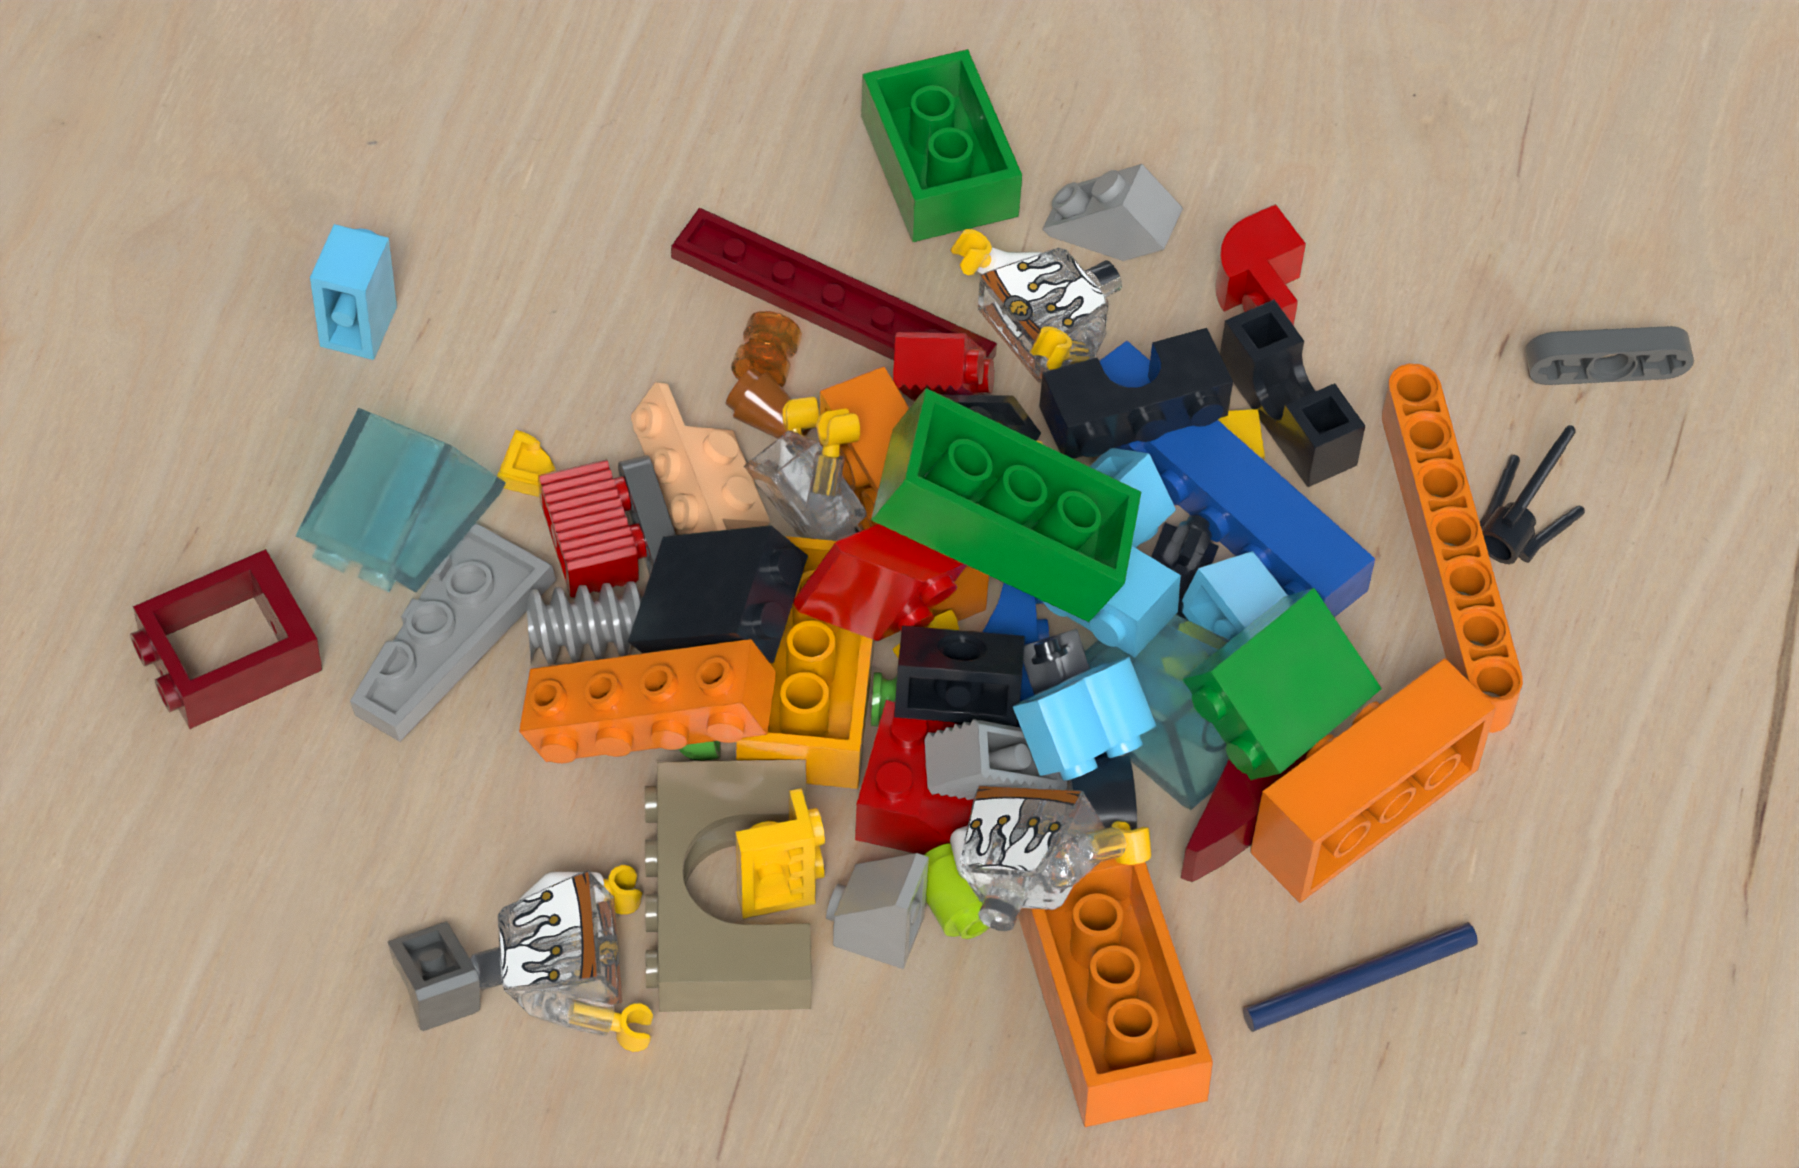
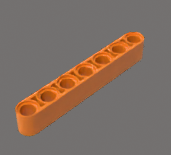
M1408 363L1395 369L1389 378L1382 409V422L1446 660L1496 707L1489 733H1495L1503 730L1511 723L1523 685L1522 672L1440 380L1429 367ZM1445 543H1451L1456 546H1450ZM1457 592H1465L1471 596L1462 595ZM1470 641L1479 642L1484 644L1485 646H1478L1471 643ZM1484 692H1492L1500 697H1491Z

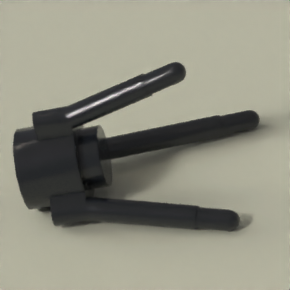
M1568 425L1565 427L1516 501L1510 502L1504 507V501L1520 463L1518 455L1510 456L1488 509L1480 520L1487 551L1492 559L1503 564H1513L1519 557L1522 561L1529 563L1542 546L1585 514L1584 507L1578 505L1535 535L1534 526L1536 525V518L1527 509L1575 435L1576 429L1574 426Z

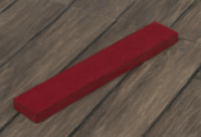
M700 207L671 245L672 259L893 361L897 332L963 333L971 337L979 347L986 351V358L994 359L996 356L997 343Z

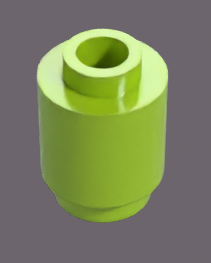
M951 843L938 846L926 853L924 856L929 857L926 902L945 935L971 939L987 931L990 928L999 903L994 904L998 900L986 879H982L979 884L971 883L959 875Z

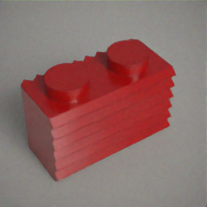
M896 333L893 382L899 391L914 402L926 388L941 395H984V393H992L995 376L993 359L986 358V351L979 347L968 335L963 333Z
M607 459L538 475L540 504L570 597L575 598L579 585H586L589 593L593 591L600 593L604 583H610L612 589L615 586L623 587L630 581L636 583L639 580L638 560L646 558L647 551L639 523L628 525L627 517L625 516V511L631 510V502L624 477L613 478Z

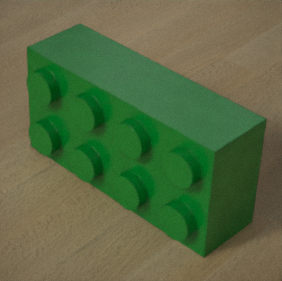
M926 388L892 430L871 520L1084 621L1090 622L1125 584L1142 492Z

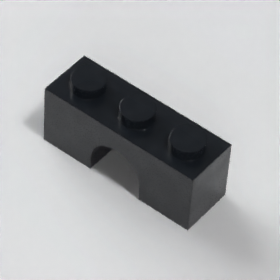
M1274 299L1225 320L1220 355L1233 383L1250 407L1258 409L1260 421L1305 485L1310 487L1357 466L1366 425L1335 383L1318 391L1313 388L1303 365L1302 352L1304 340Z
M1207 327L1152 342L1148 371L1150 383L1141 387H1125L1113 382L1105 374L1098 357L1042 372L1039 408L1059 452L1072 459L1082 456L1096 457L1107 452L1110 448L1136 441H1153L1165 433L1193 425L1197 427L1207 426L1219 418L1228 416L1233 380Z

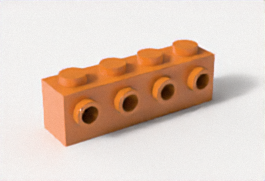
M751 639L532 668L529 671L519 732L545 762L561 764L570 763L577 758L601 755L621 757L633 751L657 748L677 750L689 744L713 741L733 743L745 737L767 735L776 670Z

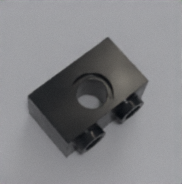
M902 626L894 717L956 723H971L973 719L1018 727V719L1013 706L1020 702L1025 636Z

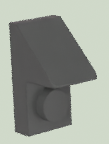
M447 921L387 942L393 963L407 986L418 1027L421 1031L475 1014L480 1010V983L477 970Z

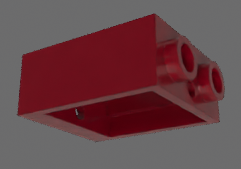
M266 549L133 606L138 628L137 631L130 633L134 649L144 667L154 663L161 676L155 679V684L168 712L179 709L189 729L322 671L317 637ZM254 598L278 642L190 680L167 635Z

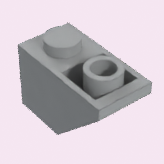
M1139 164L1119 171L1111 170L1100 177L1078 184L1073 182L1064 186L1052 200L1053 208L1044 224L1043 230L1050 237L1121 261H1126L1164 250L1183 208L1143 164Z

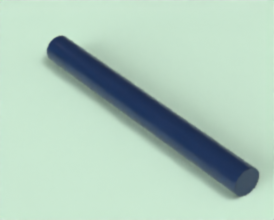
M1466 922L1243 1008L1245 1022L1252 1032L1477 946V934L1473 926Z

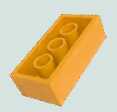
M785 536L808 555L795 597L836 541ZM792 605L775 661L770 663L776 670L768 734L745 737L737 741L736 761L806 760V784L858 789L875 640L799 613L795 606Z

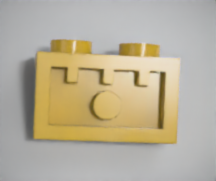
M802 788L789 790V821L781 823L774 821L761 822L749 829L735 832L737 900L742 919L815 904V880L825 877L823 858L819 847L825 844V837L818 808L807 809Z

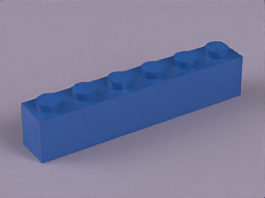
M1125 341L1099 361L1105 374L1116 384L1125 387H1141L1150 383L1148 378L1150 360L1129 341ZM1217 420L1207 426L1197 427L1193 425L1171 431L1149 442L1136 441L1114 447L1115 449L1149 453L1173 504L1179 505L1190 516L1198 515L1205 518L1210 524L1211 540L1220 542L1235 556L1253 551L1287 595L1315 588L1335 618L1369 590L1375 558L1220 421Z

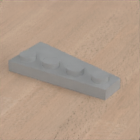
M464 516L461 517L453 530L455 540L446 555L439 553L430 568L429 575L431 579L418 600L412 598L402 614L403 626L395 639L385 642L350 700L355 716L399 742L527 611L526 603L530 590L538 589L540 595H542L556 581L552 565Z

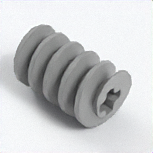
M630 581L626 583L622 599L619 600L610 583L602 585L598 601H593L586 585H579L574 603H569L562 587H555L549 605L544 604L538 589H531L526 603L531 664L536 648H541L548 664H555L560 646H565L572 662H579L584 644L590 645L596 660L604 659L609 642L614 643L620 657L628 656L631 648L628 639L642 600L635 582Z

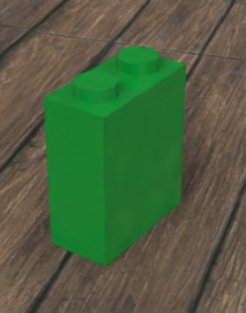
M1315 588L1284 596L1182 679L1192 693L1191 700L1196 711L1206 721L1213 724L1227 745L1226 752L1230 761L1237 769L1247 774L1250 780L1282 773L1382 689Z

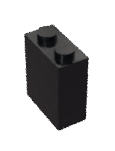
M772 525L663 536L628 643L644 654L751 639L769 663H774L808 555Z

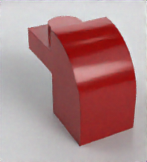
M1276 204L1245 217L1227 232L1221 245L1215 291L1217 301L1223 312L1241 304L1244 312L1275 299L1294 326L1298 300L1286 284L1300 278L1306 243Z

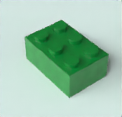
M968 49L862 74L861 118L912 243L1019 217L1022 173Z

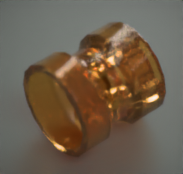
M758 311L753 313L746 323L743 331L745 344L740 345L736 350L731 363V371L738 380L751 368L756 369L761 374L769 372L779 385L783 387L791 370V363L788 359L794 357L802 340V331L792 319L780 313Z

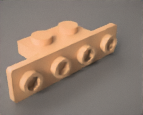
M654 383L633 411L631 421L644 454L648 455L651 459L676 535L768 526L770 519L754 480L745 469L748 466L733 430L685 426L669 385L667 383Z

